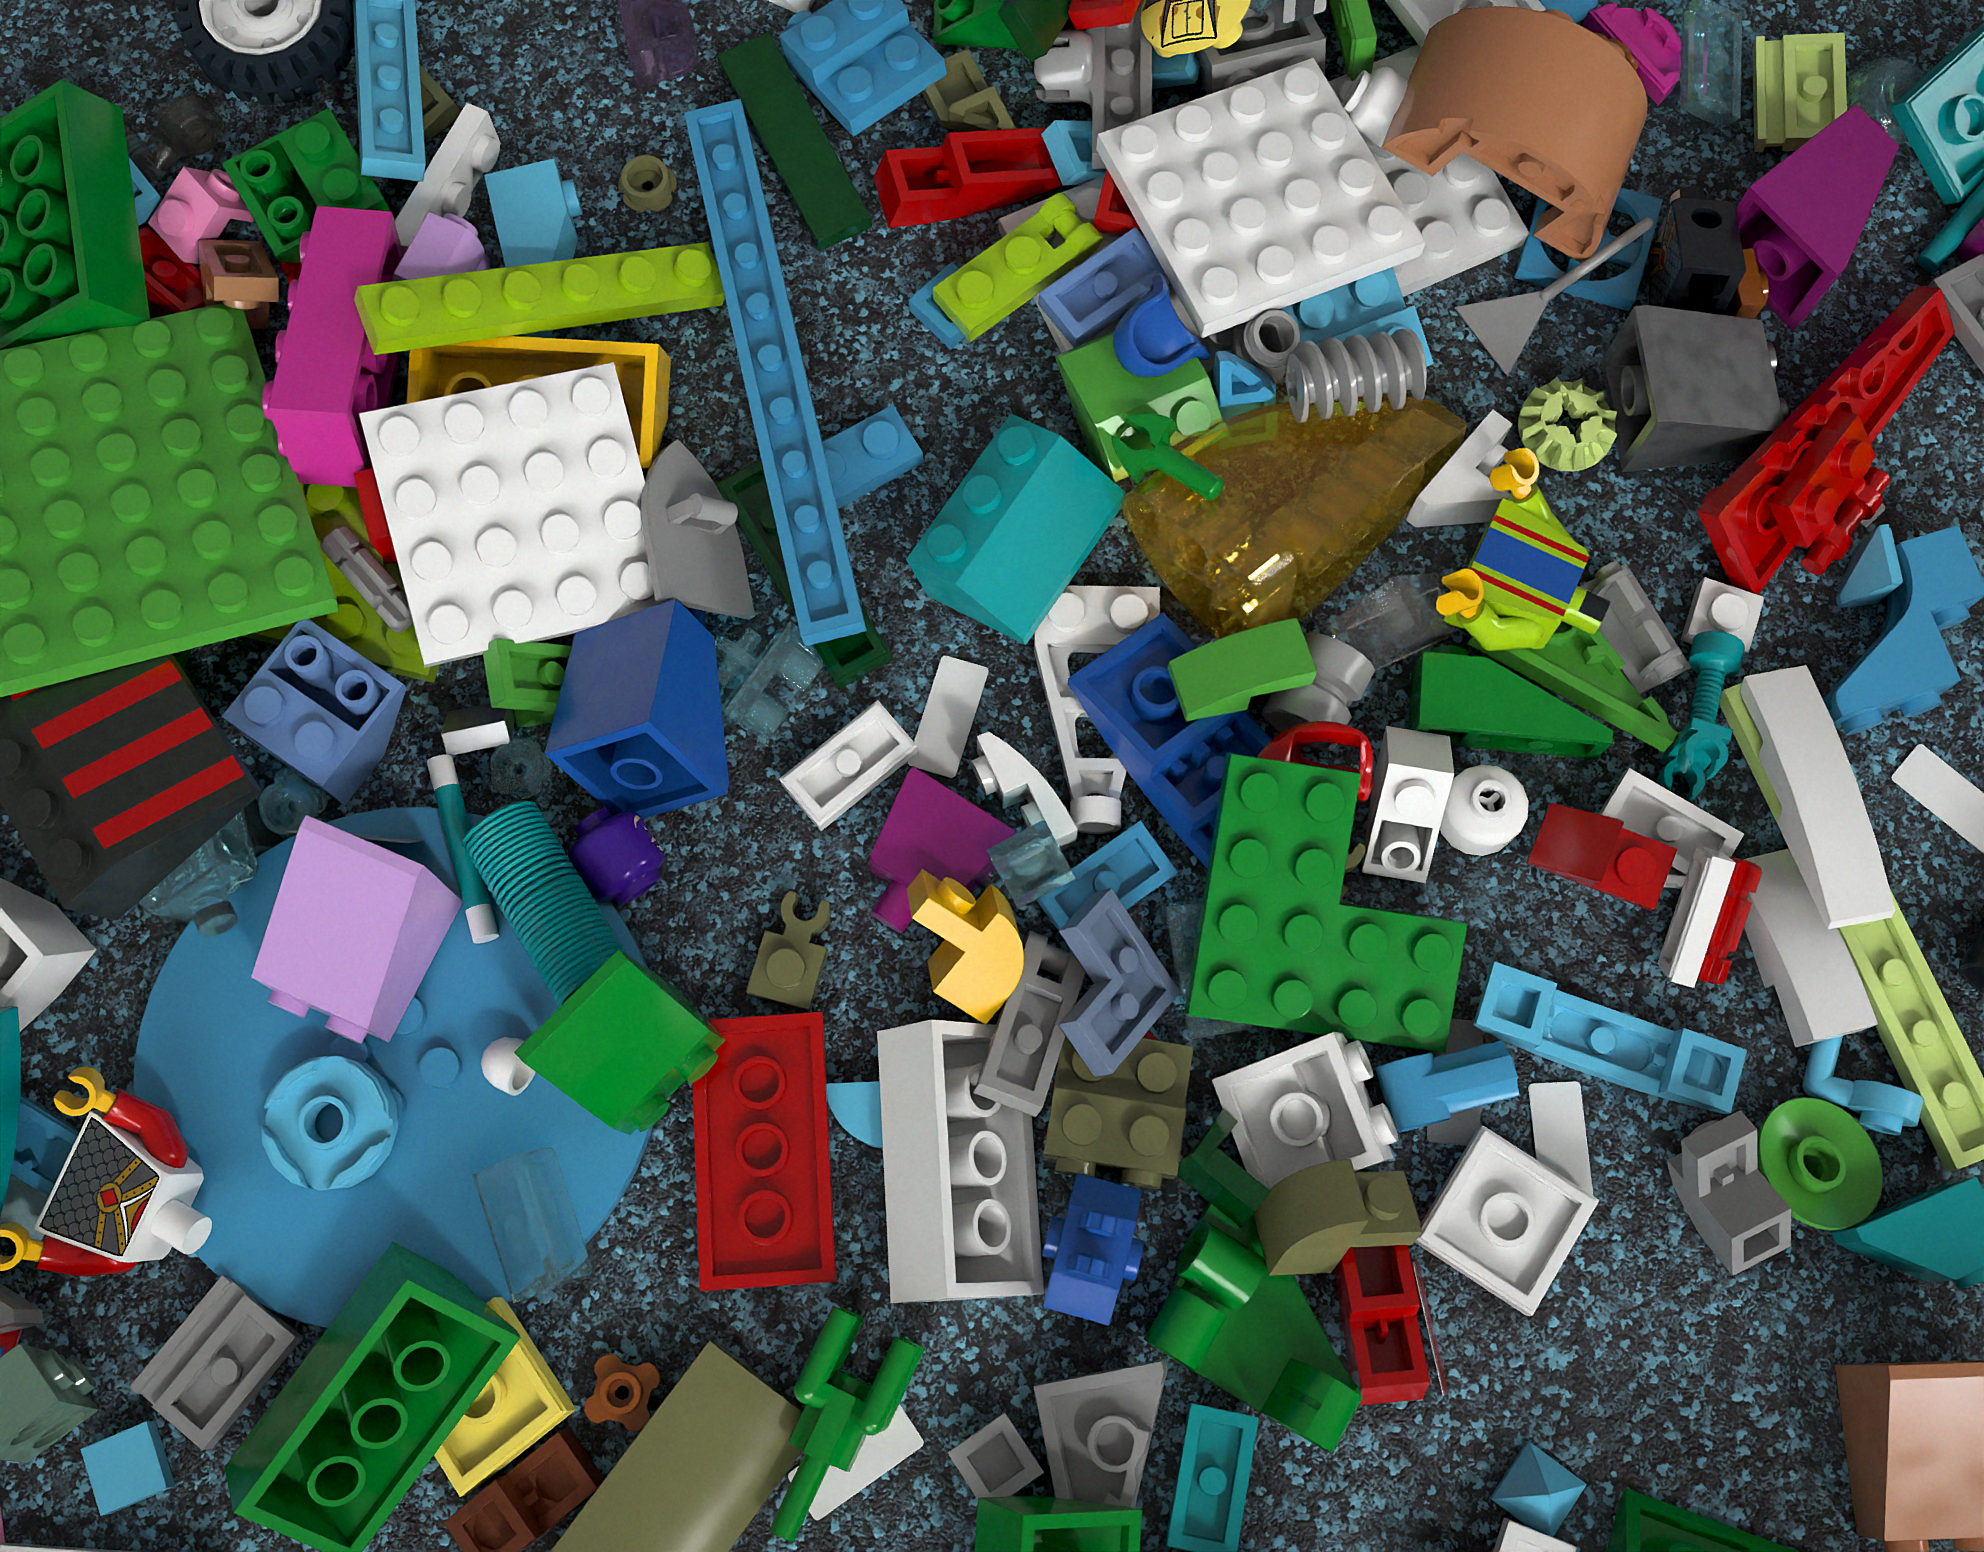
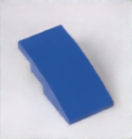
M1162 613L1070 676L1067 685L1102 738L1141 791L1185 845L1208 868L1226 752L1257 757L1273 739L1245 711L1186 722L1168 671L1169 661L1198 647Z

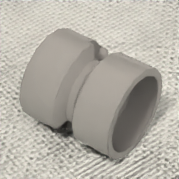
M1318 633L1303 634L1317 669L1313 685L1272 692L1261 715L1279 733L1296 725L1313 721H1329L1347 725L1352 716L1346 706H1351L1353 701H1360L1375 672L1372 663L1358 650L1336 638ZM1312 742L1305 746L1327 752L1334 751L1337 744Z

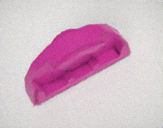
M1608 3L1589 11L1583 24L1591 32L1601 33L1607 38L1617 39L1629 48L1632 56L1637 61L1638 68L1636 72L1642 81L1645 92L1659 105L1673 91L1682 67L1680 56L1683 48L1682 40L1672 24L1655 10L1647 7L1641 12L1632 8H1616L1618 4Z

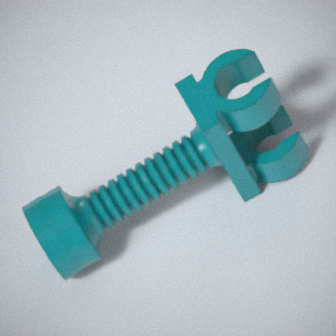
M1704 631L1693 638L1688 663L1691 669L1698 673L1699 676L1689 722L1663 753L1661 764L1666 766L1656 780L1658 785L1670 791L1673 781L1672 775L1683 777L1689 785V792L1686 794L1685 800L1690 803L1703 790L1705 781L1713 778L1728 760L1726 745L1731 740L1733 729L1717 725L1715 720L1724 679L1734 677L1739 673L1745 645L1738 637L1722 631ZM1711 763V767L1708 769L1707 776H1706V780H1705V774H1704L1703 771H1704V770L1707 768V766Z

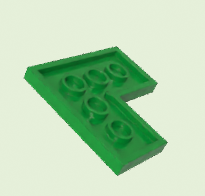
M1226 752L1184 1009L1188 1016L1319 1035L1343 1032L1344 1037L1347 1039L1446 1053L1468 924L1456 919L1340 902L1361 778L1360 773Z

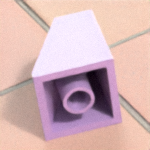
M306 815L299 827L251 978L273 990L267 1000L269 1003L289 1013L305 1018L308 1010L312 1008L330 1016L324 1027L345 1038L362 1044L368 1033L389 1043L463 901L424 865Z

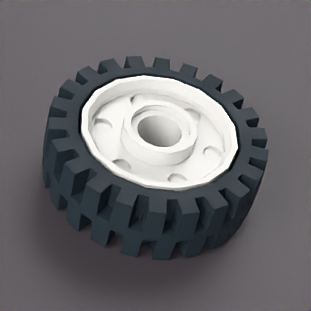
M175 0V5L179 11L175 13L176 23L193 58L210 81L213 80L217 87L227 94L233 91L240 100L250 102L253 95H255L260 104L274 105L275 93H278L284 103L297 101L295 89L303 87L309 97L319 92L315 82L317 78L321 77L328 84L332 83L338 77L333 64L335 63L346 68L352 59L348 48H355L353 0Z

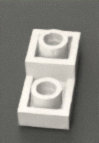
M986 732L977 736V754L979 757L971 760V765L984 794L987 796L996 792L1003 809L1026 799L1028 804L1020 807L1026 826L1035 842L1045 838L1052 855L1074 846L1078 830L1067 809L1039 771L1020 753L992 733Z

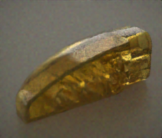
M1382 395L1379 412L1369 413L1362 396L1358 397L1356 413L1353 416H1345L1341 410L1339 400H1334L1331 418L1323 420L1319 417L1315 404L1310 403L1307 421L1301 423L1296 422L1290 402L1260 407L1227 418L1210 426L1209 429L1198 431L1172 446V448L1224 480L1223 490L1216 499L1212 501L1205 499L1158 469L1123 496L1121 501L1122 512L1139 546L1157 574L1185 609L1217 639L1292 618H1297L1300 623L1333 593L1404 520L1419 494L1461 447L1468 423L1434 401L1424 399L1418 402L1413 397H1406L1403 409L1393 410L1389 405L1387 395Z

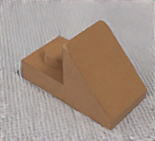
M198 239L204 307L223 303L228 307L243 309L250 329L267 328L269 325V302H279V278L261 242Z

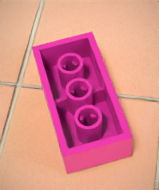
M317 206L311 231H304L300 242L302 269L299 280H292L288 289L290 317L287 330L281 329L277 334L275 356L278 366L274 381L266 382L262 396L264 416L267 420L273 421L278 434L279 453L282 457H287L292 471L296 472L299 483L357 487L353 473L373 468L359 413L390 407L401 351L379 355L373 354L355 305L354 297L357 286L393 282L392 276L404 254L392 212Z

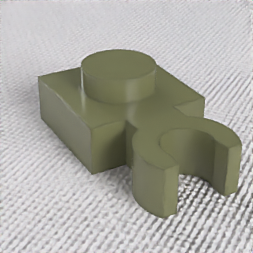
M789 891L781 903V916L786 925L784 934L780 935L765 930L746 993L749 997L811 1013L829 954L827 947L813 944V939L828 927L832 914L829 901L821 899L818 912L813 919L808 921L799 920L795 917V909L799 901L797 892Z

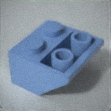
M306 619L296 623L221 717L247 739L345 806L384 757L406 692V686L324 629Z

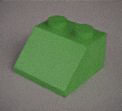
M1114 331L1055 356L1091 462L1114 482L1129 477L1117 457L1112 443V436L1121 440L1133 450L1154 449L1149 436L1141 434L1128 424L1126 420L1128 415L1158 414L1172 418L1177 426V430L1169 438L1171 447L1182 454L1227 435L1209 376L1198 357L1161 376L1137 377L1128 373L1118 361L1113 347Z

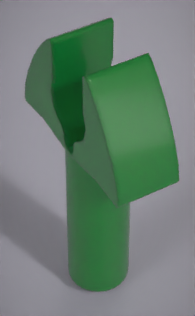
M1158 414L1126 416V420L1131 427L1141 434L1150 437L1153 450L1147 448L1141 450L1130 449L1124 442L1112 436V443L1117 457L1126 473L1136 484L1140 483L1146 471L1159 469L1209 501L1216 499L1223 490L1224 480L1171 447L1169 438L1177 430V426L1170 417Z

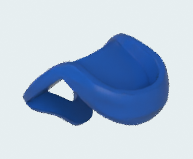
M1160 273L1152 278L1151 291L1125 313L1117 324L1113 335V347L1118 361L1128 373L1137 377L1161 376L1177 369L1195 357L1204 361L1211 358L1210 351L1203 345L1201 339L1193 336L1180 320L1169 296L1170 286L1167 285L1164 276Z

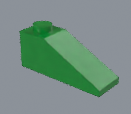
M1439 646L1432 648L1430 652L1423 651L1411 670L1408 729L1450 736L1451 746L1596 760L1613 743L1612 729L1487 657L1469 656L1468 651L1464 648Z

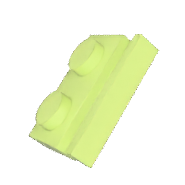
M1845 33L1783 35L1782 40L1765 41V36L1755 37L1752 49L1754 152H1763L1765 147L1782 146V151H1796L1847 111Z

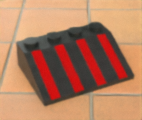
M173 654L0 697V803L64 909L118 920L262 793V790Z

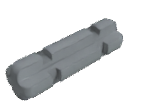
M340 526L322 539L320 544L321 550L371 607L377 610V613L394 632L401 633L406 631L413 624L406 593L404 590H401L396 581L360 543L356 536L347 527Z

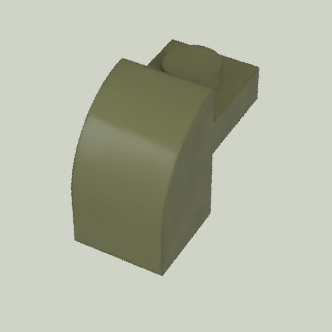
M1351 1159L1317 1164L1287 1176L1270 1189V1194L1253 1214L1269 1276L1332 1273L1350 1247L1413 1245L1423 1232L1405 1172H1355Z

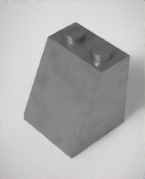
M1650 305L1634 306L1601 360L1610 410L1617 411L1615 433L1618 434L1616 443L1622 472L1746 460L1789 417L1787 403L1784 398H1779L1774 378L1777 367L1776 351L1773 344L1766 341L1762 320Z

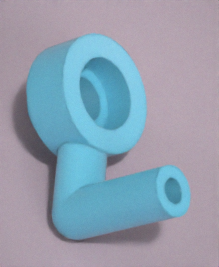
M1843 1036L1812 1043L1802 1083L1803 1090L1807 1096L1848 1107L1851 1111L1860 1114L1858 1124L1880 1133L1900 1135L1902 1126H1918L1924 1101L1920 1095L1880 1082L1855 1080L1853 1082L1833 1077Z

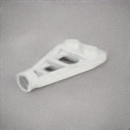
M1067 585L1034 633V653L1071 798L1070 816L1078 830L1077 832L1105 834L1121 829V801L1119 799L1127 770L1114 753L1109 758H1083L1080 755L1077 746L1075 721L1078 717L1089 716L1067 685L1068 678L1070 677L1068 659L1074 652L1105 653L1159 616L1160 587ZM1092 793H1099V794H1101V795H1103V796H1088V795H1089V794H1092Z

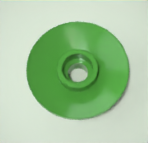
M1802 1097L1780 1104L1763 1120L1757 1134L1758 1168L1761 1174L1791 1207V1216L1804 1224L1818 1229L1842 1230L1862 1222L1873 1212L1882 1192V1166L1878 1152L1868 1133L1849 1113L1830 1102L1817 1098ZM1805 1164L1809 1167L1811 1174L1806 1169Z

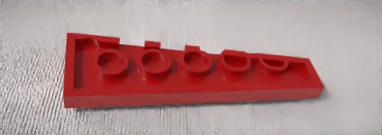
M1917 286L1720 487L1713 488L1707 493L1697 513L1733 587L1758 595L1795 545L1786 542L1768 501L1835 411L1859 414L1869 441L1872 444L1953 336L1955 330L1941 288Z

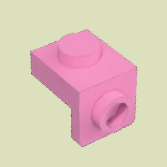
M183 167L148 223L183 262L199 264L198 239L217 240L230 219L253 222L254 218L226 172L219 169H213L212 172Z

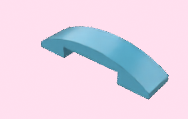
M1495 961L1491 963L1473 1026L1528 1052L1591 1076L1678 1103L1723 1114L1731 1113L1747 1053L1746 1049L1686 1028L1673 1031L1556 990L1557 983Z

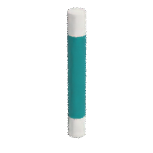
M438 755L428 759L427 766L472 940L476 944L489 942L498 938L499 933L487 887L484 884L485 881L481 878L482 876L468 857L469 854L465 852L466 849L462 846L464 837L471 829L456 769L451 755Z

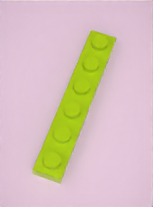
M708 242L357 286L354 297L355 305L374 355L722 306L725 300L720 272Z

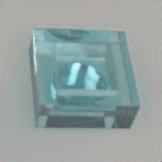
M1045 819L987 849L995 869L1017 908L1076 879Z

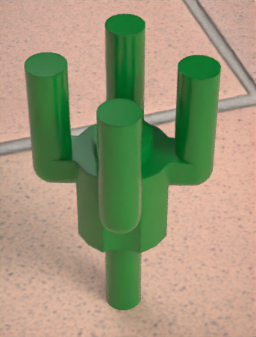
M832 1306L794 1387L796 1398L805 1406L789 1437L788 1443L794 1445L805 1454L769 1528L772 1533L790 1542L795 1541L829 1466L831 1465L845 1472H850L866 1436L876 1435L889 1427L925 1350V1347L903 1336L900 1338L895 1336L872 1385L842 1371L841 1368L865 1319L863 1316L842 1306L840 1308Z

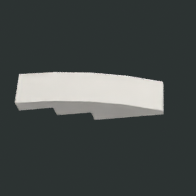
M1807 665L1745 676L1740 694L1763 740L1758 758L1782 806L1777 824L1827 929L1892 918L1896 911L1878 844L1856 778L1833 720Z

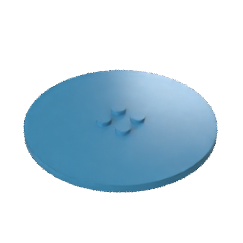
M385 808L351 814L325 822L347 833L424 840L416 843L366 841L424 865L462 900L438 808ZM467 813L471 827L485 817ZM296 834L259 855L237 872L255 876L254 878L233 876L227 888L235 889L236 891L222 890L218 904H216L218 893L213 894L185 927L167 956L151 990L140 1026L134 1059L133 1095L162 1107L172 1114L189 1149L188 1157L202 1168L204 1180L191 1207L211 1219L212 1229L205 1243L194 1253L219 1277L222 1275L228 1276L261 1305L298 1321L325 1328L330 1326L392 1241L448 1270L485 1303L494 1297H503L509 1303L552 1276L570 1261L600 1230L621 1201L638 1170L653 1126L643 1132L636 1129L631 1135L612 1129L537 1072L526 1089L516 1096H512L494 1087L485 1078L481 1067V1060L484 1050L491 1042L503 1037L518 1038L526 1041L559 1008L556 1005L557 1002L553 999L554 996L550 994L547 985L543 983L544 980L540 977L541 974L533 966L534 963L530 961V957L520 944L521 941L517 939V935L507 922L504 913L500 910V906L492 897L488 887L487 891L499 937L485 943H473L462 903L389 1043L367 1033L362 1044H359L325 1028L324 1026L330 1017L310 1008L305 1018H301L269 1003L267 1000L273 990L251 978L291 855ZM229 899L238 922L231 929L217 935L208 913L219 909ZM596 901V904L600 907L599 910L603 912L609 926H611L619 942L623 945L622 948L626 950L630 958L648 968L634 936L617 909L610 901ZM344 1056L367 1063L386 1079L397 1102L398 1131L390 1155L374 1175L351 1188L320 1191L292 1184L273 1167L262 1144L261 1126H266L265 1117L268 1109H264L270 1090L287 1070L308 1058ZM328 1104L323 1107L315 1121L316 1131L324 1141L330 1142L334 1140L343 1127L342 1113L334 1104Z

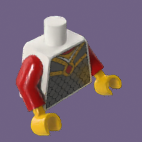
M85 1066L74 1069L68 1075V1078L75 1083L85 1086L89 1092V1097L79 1098L71 1092L59 1090L54 1096V1103L62 1113L70 1116H80L87 1112L89 1114L34 1227L35 1230L45 1235L41 1241L32 1240L28 1231L17 1223H4L0 1225V1236L10 1238L16 1245L15 1255H0V1271L11 1269L24 1259L36 1261L35 1268L38 1270L91 1277L129 1272L140 1261L163 1259L172 1247L187 1255L196 1252L210 1235L212 1221L209 1217L191 1207L204 1180L202 1168L188 1157L189 1149L174 1117L168 1110L120 1088L116 1089L113 1093L105 1090L104 1079L95 1068ZM92 1108H95V1109L100 1110V1111H90V1110H91Z

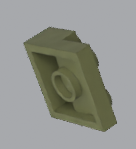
M1065 1035L1058 1057L1043 1158L1056 1160L1055 1172L1076 1176L1079 1173L1094 1177L1095 1169L1098 1167L1122 1171L1121 1183L1152 1189L1161 1188L1162 1178L1173 1180L1178 1174L1187 1110L1185 1109L1194 1046L1142 1038L1113 1074L1094 1077Z

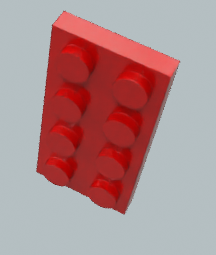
M822 1012L707 1020L726 1041L715 1051L718 1054V1059L712 1068L700 1079L692 1083L699 1291L837 1282L824 1015Z

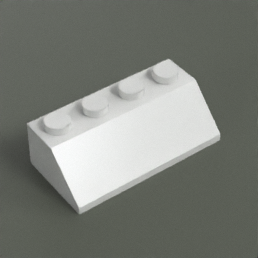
M927 1020L877 1031L891 1303L1044 1294L1032 1115L973 1093L996 1025Z

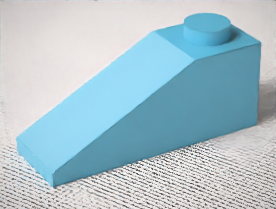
M554 158L484 175L505 267L573 259L578 242L573 217L583 215L574 179L562 180ZM553 330L521 335L522 337L551 338Z

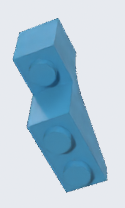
M1959 525L1909 539L1895 546L1903 581L1886 596L1887 617L1884 628L1874 643L1823 698L1835 728L1843 727L1846 735H1853L1871 729L1884 722L1883 714L1901 709L1905 718L1932 710L1943 703L1940 695L1961 681L1940 630L1950 628L1970 618L1968 609L1984 597V581Z

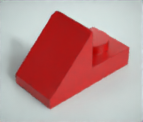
M1549 803L1526 864L1651 911L1656 908L1678 849L1622 828L1624 824L1622 820Z

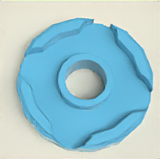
M344 1056L308 1058L287 1070L270 1090L264 1109H268L265 1117L266 1126H261L262 1144L273 1167L292 1184L320 1191L351 1188L374 1175L390 1155L398 1131L397 1102L386 1079L367 1063ZM328 1104H334L342 1113L343 1127L334 1140L326 1142L319 1137L315 1121L323 1107Z

